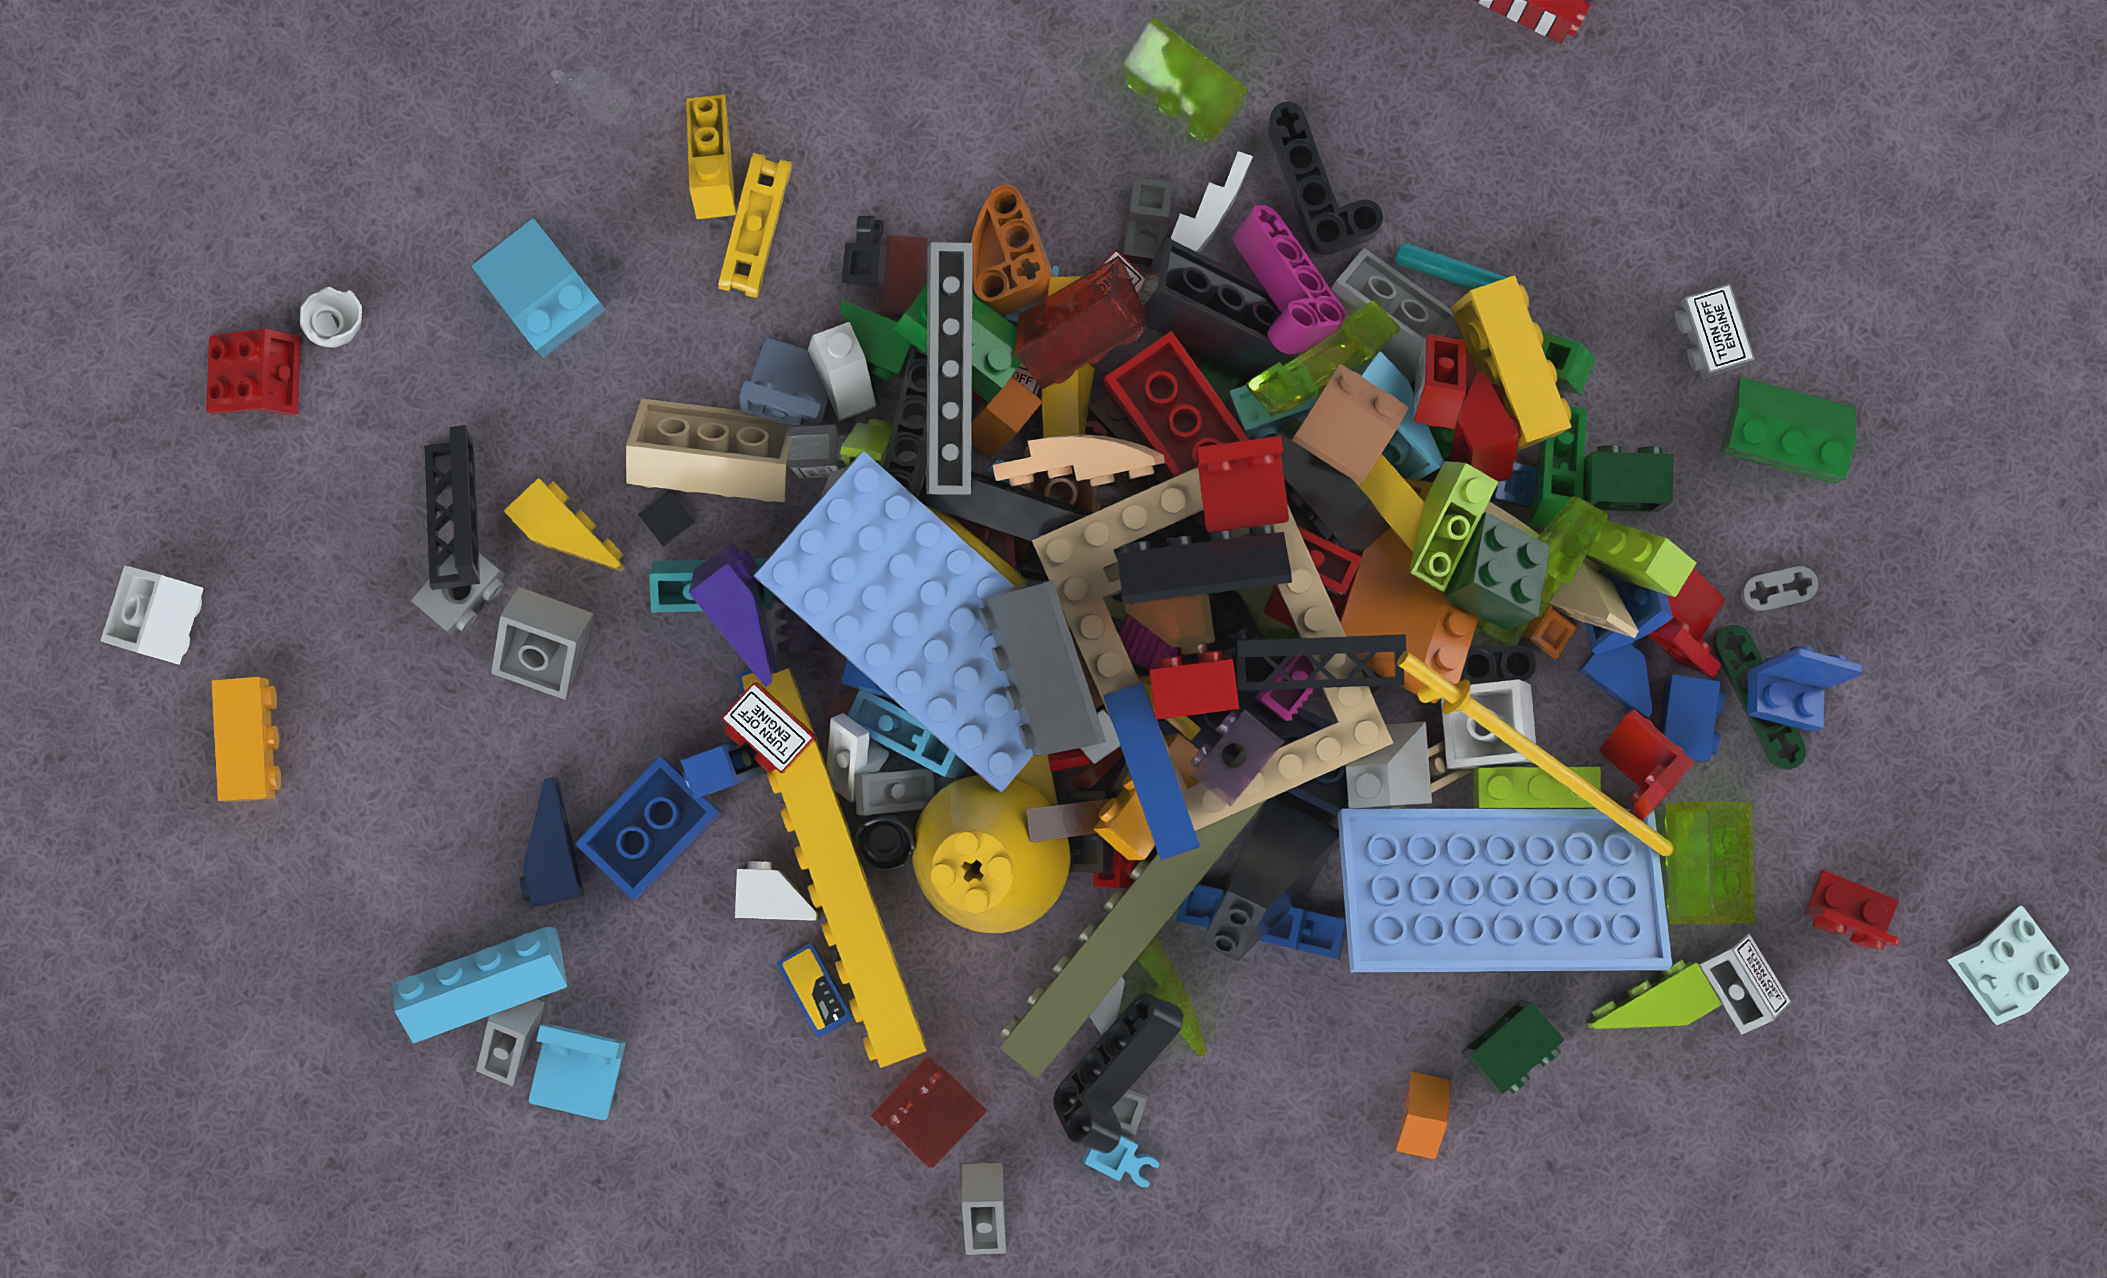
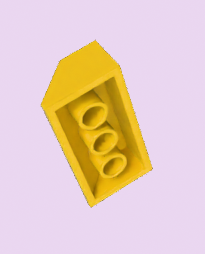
M1514 275L1470 290L1452 305L1450 309L1462 340L1467 341L1466 352L1467 354H1472L1476 372L1484 371L1492 385L1496 384L1499 387L1503 397V406L1508 416L1513 415L1519 424L1521 436L1517 439L1516 452L1557 436L1571 428L1569 422L1571 420V410L1567 401L1559 395L1555 384L1557 382L1556 369L1550 360H1546L1541 346L1543 345L1541 329L1536 322H1532L1527 309L1529 307L1528 294L1523 285H1518Z

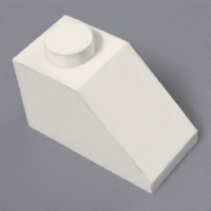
M850 322L812 335L808 352L838 420L842 421L875 408L876 402L866 359Z
M748 861L747 869H737L735 918L819 920V911L780 870H771L772 862Z

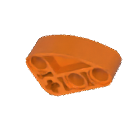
M1012 185L998 186L988 195L974 227L971 240L972 283L978 298L1002 316L1047 298L1050 277H1054L1031 210L1018 189ZM1016 204L1011 212L1002 214L1007 206ZM1028 238L1023 246L1014 248L1018 240ZM1036 274V277L1031 280L1030 276ZM1003 287L999 295L989 297L995 288Z

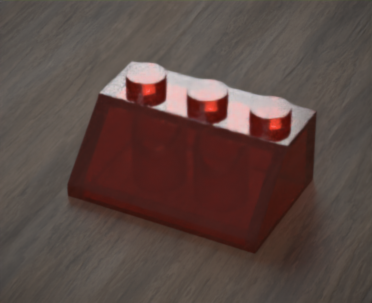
M1118 255L1018 314L1015 354L1042 389L1053 383H1063L1077 369L1088 363L1090 365L1098 363L1110 350L1121 344H1131L1145 331V310L1120 256Z

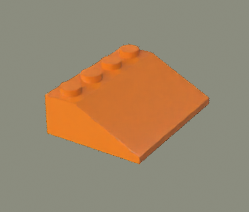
M1389 528L1360 553L1362 560L1352 578L1339 617L1340 624L1346 637L1406 634V651L1453 685H1456L1460 681L1479 616L1444 599L1443 591L1410 574L1409 568L1413 553L1395 532ZM1377 652L1365 666L1382 677H1395L1394 652ZM1354 653L1361 662L1369 654ZM1404 670L1405 685L1399 686L1418 695V690L1426 685ZM1441 698L1431 701V703L1434 704Z

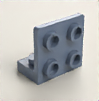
M766 338L763 343L751 381H744L739 394L742 412L792 427L820 426L829 401L808 350L770 338Z

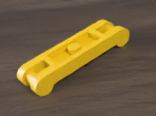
M752 154L719 279V289L731 292L733 288L745 291L746 296L759 297L786 187L792 171V162L780 159L779 163L766 160L765 155ZM762 175L774 178L772 187L759 184ZM739 262L752 265L749 276L736 273Z

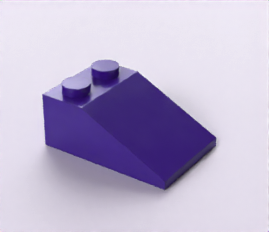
M730 543L694 570L688 593L766 687L772 683L775 655L759 580L753 576L758 566L744 548L739 551L733 543Z

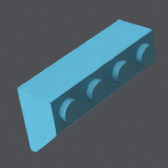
M544 927L392 983L394 1012L413 1044L566 988L567 981L556 927Z

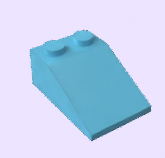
M534 218L471 265L511 320L543 358L606 310Z
M1379 352L1352 369L1351 371L1360 374L1364 379L1386 393L1393 395L1397 400L1409 407L1396 432L1383 450L1382 454L1404 479L1418 481L1439 469L1444 463L1428 425L1414 422L1415 395L1408 380L1395 365Z

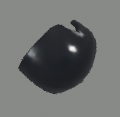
M893 812L873 814L867 817L860 824L855 835V847L860 860L873 870L887 873L905 867L915 851L916 840L912 825L901 815ZM894 847V848H893L892 850H890V851H886V852L882 851V850H885V849Z

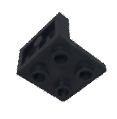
M1238 593L1231 597L1222 598L1215 604L1194 612L1188 628L1185 631L1180 630L1175 645L1178 646L1177 652L1181 656L1182 662L1198 661V653L1223 650V657L1231 656L1233 658L1237 687L1235 641L1261 640L1243 595ZM1245 657L1246 682H1255L1268 676L1274 670L1262 657Z

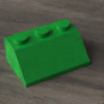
M928 283L893 328L926 355ZM972 293V390L990 403L1023 362L1035 341Z
M1739 377L1720 453L1837 484L1847 477L1856 442V407Z

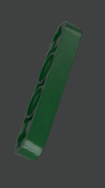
M1730 625L1722 628L1714 637V651L1768 760L1778 769L1789 770L1797 768L1806 757L1805 743L1798 729L1786 725L1789 733L1781 734L1786 745L1794 744L1796 747V751L1791 754L1793 761L1789 763L1787 758L1779 759L1776 752L1782 749L1778 738H1773L1769 742L1766 734L1781 730L1785 725L1776 723L1772 727H1766L1759 722L1758 718L1747 715L1748 690L1744 689L1740 684V674L1746 668H1753L1764 663L1751 635L1745 628L1739 625ZM1730 632L1732 637H1741L1743 643L1738 645V650L1742 658L1750 653L1753 661L1741 663L1733 669L1730 662L1737 661L1738 658L1732 649L1726 651L1723 648V643L1727 641L1726 634Z

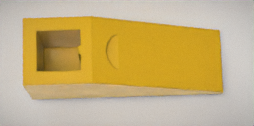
M725 94L686 98L689 189L696 219L736 215Z
M538 478L504 510L512 521L533 542L620 572L626 568L619 561L624 554L608 538L601 542L592 533L597 526L581 509L574 514L566 506L565 502L569 499V496L554 481L547 486L545 482Z

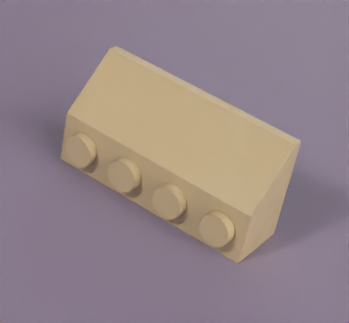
M641 398L626 444V484L785 503L791 480L796 435L790 428L792 426L742 412L741 410Z

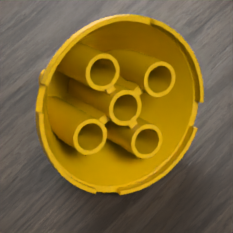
M980 775L961 778L939 791L922 811L914 830L916 846L912 855V863L918 884L928 901L938 912L953 923L982 933L1015 931L1041 918L1054 905L1066 885L1070 871L1071 855L1067 837L1030 842L1027 809L1054 806V804L1037 788L1015 777L1002 793L994 789Z

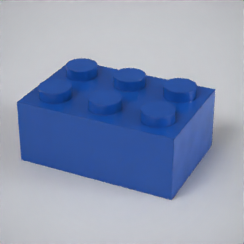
M659 756L575 845L632 900H640L716 822L723 812L706 796L694 799L692 790L685 783L683 773L666 757Z

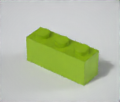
M1592 515L1579 531L1578 537L1571 547V550L1578 556L1585 557L1601 567L1599 572L1602 574L1608 572L1617 579L1672 597L1677 596L1696 565L1693 559L1665 537Z
M1540 767L1473 769L1474 809H1595L1594 806ZM1568 767L1601 791L1600 767Z

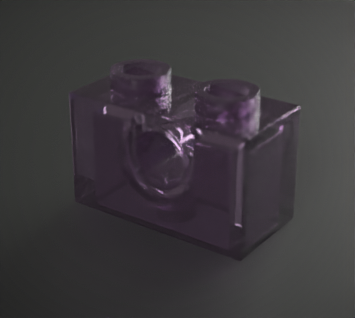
M1242 710L1239 715L1231 711L1216 729L1222 734L1212 747L1205 743L1190 761L1195 766L1190 774L1230 807L1284 743L1246 710ZM1231 743L1240 744L1245 751V759L1237 767H1228L1222 760L1224 747Z

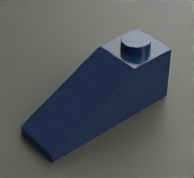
M554 777L544 779L523 864L525 876L519 879L523 898L525 901L530 900L532 907L585 895L559 779Z

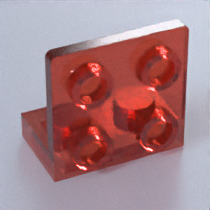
M929 1054L874 1111L871 1117L881 1127L886 1125L929 1168H933L986 1113V1109Z

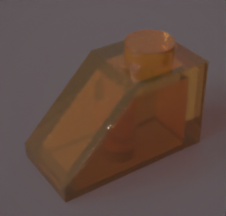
M1208 594L1124 604L1125 613L1170 647H1181L1182 655L1207 652L1206 643L1215 642Z

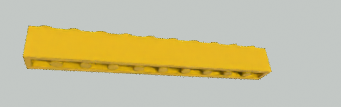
M788 668L774 673L772 683L766 687L759 679L743 684L746 691L753 682L760 683L814 733L792 669ZM815 739L785 773L781 774L778 770H775L771 774L767 771V776L774 794L781 792L785 801L786 808L780 809L787 831L795 830L800 846L794 847L795 854L801 869L809 868L814 884L808 885V890L815 908L822 906L828 922L821 924L829 947L836 944L841 960L835 962L843 985L850 982L855 998L849 1000L853 1016L857 1023L864 1021L869 1035L862 1038L870 1061L877 1059L880 1068L926 1052L927 1045L860 858L856 852L855 844L818 741Z

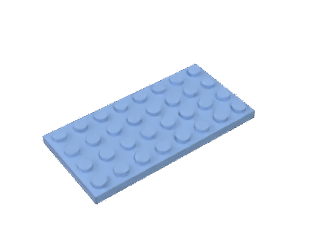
M865 451L861 452L753 576L994 789L1002 793L1034 754L1031 748L1026 750L1021 741L1018 726L1023 724L1018 709L1013 711L1007 700L1005 687L1010 685L1005 670L999 671L995 664L992 648L996 647L992 632H986L981 623L979 609L983 608L980 598L1015 586Z
M1341 809L1337 813L1350 972L1668 970L1672 967L1659 853L1598 809ZM1653 810L1643 822L1657 832Z

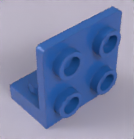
M1794 646L1790 648L1789 652L1778 657L1767 658L1764 663L1748 669L1747 715L1811 732L1823 729L1824 690L1862 675L1863 665L1850 662L1843 655H1824L1816 653L1815 649L1809 646Z

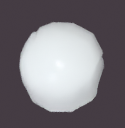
M326 287L318 293L308 296L300 307V327L309 340L317 345L335 348L347 344L360 330L362 306L355 294L350 290L341 292L332 287ZM331 314L337 317L339 321L338 328Z

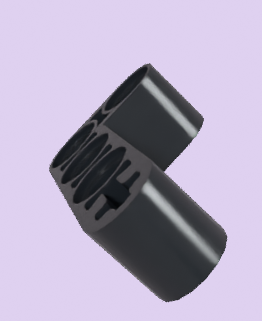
M1289 101L1276 105L1271 111L1268 133L1311 249L1318 254L1328 255L1373 239L1379 232L1383 222V212L1380 206L1374 201L1365 199L1338 207L1302 108L1296 103ZM1284 116L1288 122L1295 121L1292 127L1294 140L1288 143L1290 136L1286 126H1278L1281 117ZM1294 153H1302L1308 157L1310 165L1306 168H1296L1289 161V157ZM1307 190H1317L1323 196V202L1319 205H1309L1303 199L1302 194ZM1359 213L1368 214L1373 219L1374 226L1370 229H1360L1354 223L1353 217ZM1322 226L1331 227L1336 232L1337 239L1333 242H1322L1317 237L1316 230Z
M1148 993L1140 994L1059 1084L1053 1097V1106L1068 1138L1072 1142L1104 1154L1110 1153L1116 1148L1121 1138L1122 1128L1112 1107L1181 1030L1184 1015L1179 1006Z

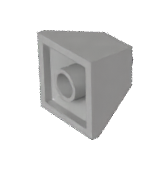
M1426 722L1386 724L1393 744L1346 764L1349 809L1432 803Z

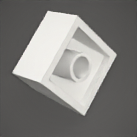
M124 565L101 642L180 665L182 656L187 652L190 644L189 633L194 618L198 615L202 606L201 595L204 588Z
M1518 679L1470 685L1471 698L1536 744L1531 684ZM1441 698L1442 706L1445 700L1444 698ZM1458 711L1450 714L1442 712L1447 769L1534 765L1532 761L1464 712Z

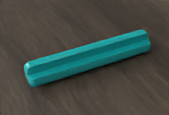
M1406 242L1401 243L1395 257V262L1398 265L1471 290L1508 278Z

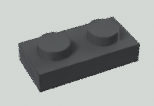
M927 767L854 774L857 815L924 809L935 796L934 774Z

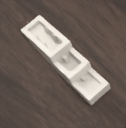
M1237 152L1225 186L1221 187L1209 182L1196 218L1194 219L1180 213L1171 236L1172 240L1198 253L1204 249L1233 205L1251 166L1253 156Z

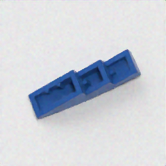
M1143 682L1103 695L1160 860L1199 848L1198 838Z
M1197 884L1179 906L1176 921L1207 928L1223 890ZM1292 907L1259 941L1340 960L1347 933L1346 920Z

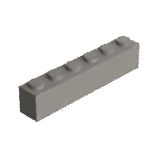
M931 242L928 246L926 494L969 495L971 494L972 243Z

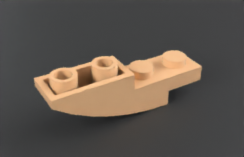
M1060 435L1029 440L1031 457L995 464L993 469L996 481L1009 479L1010 486L1034 482L1033 473L1048 471L1049 478L1073 474L1071 466L1073 465L1077 481L1090 479L1091 486L1115 482L1114 473L1129 471L1130 478L1154 474L1153 465L1165 463L1163 454L1146 446L1123 439L1097 435Z

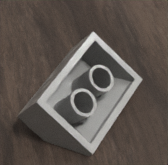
M1365 248L1359 252L1331 287L1332 292L1344 307L1347 315L1346 321L1337 332L1354 343L1365 354L1374 356L1381 352L1395 365L1410 384L1415 379L1416 367L1427 333L1446 337L1456 323L1450 308Z

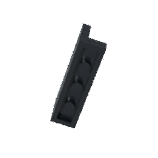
M466 425L450 427V442L424 446L429 585L432 590L480 584L475 453L473 441ZM451 455V469L446 474L436 468L435 457ZM447 486H450L452 488L453 503L446 509L437 502V497ZM450 520L454 526V538L447 544L438 537V532ZM450 555L455 557V568L458 574L440 576L439 567Z
M1406 634L1235 641L1237 691L1405 685L1404 669L1397 665V662L1403 651H1406ZM1377 652H1394L1395 677H1377L1365 665ZM1352 653H1369V654H1368V655L1364 658V660L1361 662V661H1360L1354 654H1352ZM1328 654L1321 663L1311 656ZM1335 654H1346L1358 665L1346 679H1336L1324 668ZM1304 655L1316 667L1305 680L1295 681L1282 669L1293 656ZM1270 656H1286L1279 665L1270 658ZM1245 657H1262L1274 670L1263 682H1246ZM1361 669H1362V670H1363L1368 676H1370L1371 678H1354V677H1355V676L1361 671ZM1319 671H1321L1328 678L1322 680H1312ZM1279 672L1287 681L1271 680Z

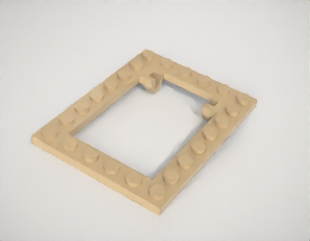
M1198 467L1032 540L1048 579L1053 581L1063 613L1108 714L1109 711L1103 695L1140 683L1104 603V599L1122 592L1118 560L1113 550L1204 511ZM1288 506L1289 521L1273 524L1275 533L1284 532L1292 575V583L1277 584L1300 638L1346 637ZM1249 528L1232 530L1233 538L1250 535ZM1328 654L1311 656L1321 663ZM1335 654L1324 668L1336 679H1346L1358 665L1346 654ZM1321 671L1317 673L1319 680L1328 679ZM1362 671L1354 678H1364ZM1369 687L1323 688L1337 720L1336 723L1189 788H1186L1159 727L1194 830L1201 829L1393 744Z

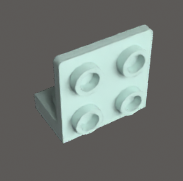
M2023 906L2012 910L1982 940L1958 950L1947 959L1995 1025L2029 1012L2069 972L2067 964Z

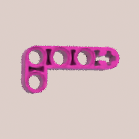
M1265 205L1254 206L1233 234V242L1281 312L1280 316L1267 332L1268 338L1276 349L1286 354H1297L1322 349L1346 321V311L1278 213Z

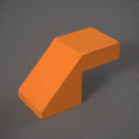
M1012 376L992 401L987 405L984 403L971 419V444L989 459H992L1018 433L1043 401Z

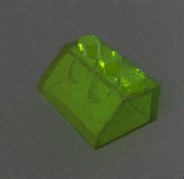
M1155 17L1148 23L1123 64V74L1127 76L1125 83L1136 93L1143 95L1147 92L1158 100L1156 103L1157 108L1167 117L1175 119L1176 116H1179L1188 123V132L1202 143L1210 140L1216 145L1245 109L1249 89Z
M1666 802L1664 826L1667 832V840L1674 847L1672 854L1666 856L1665 866L1668 872L1666 906L1669 912V924L1756 923L1752 802Z

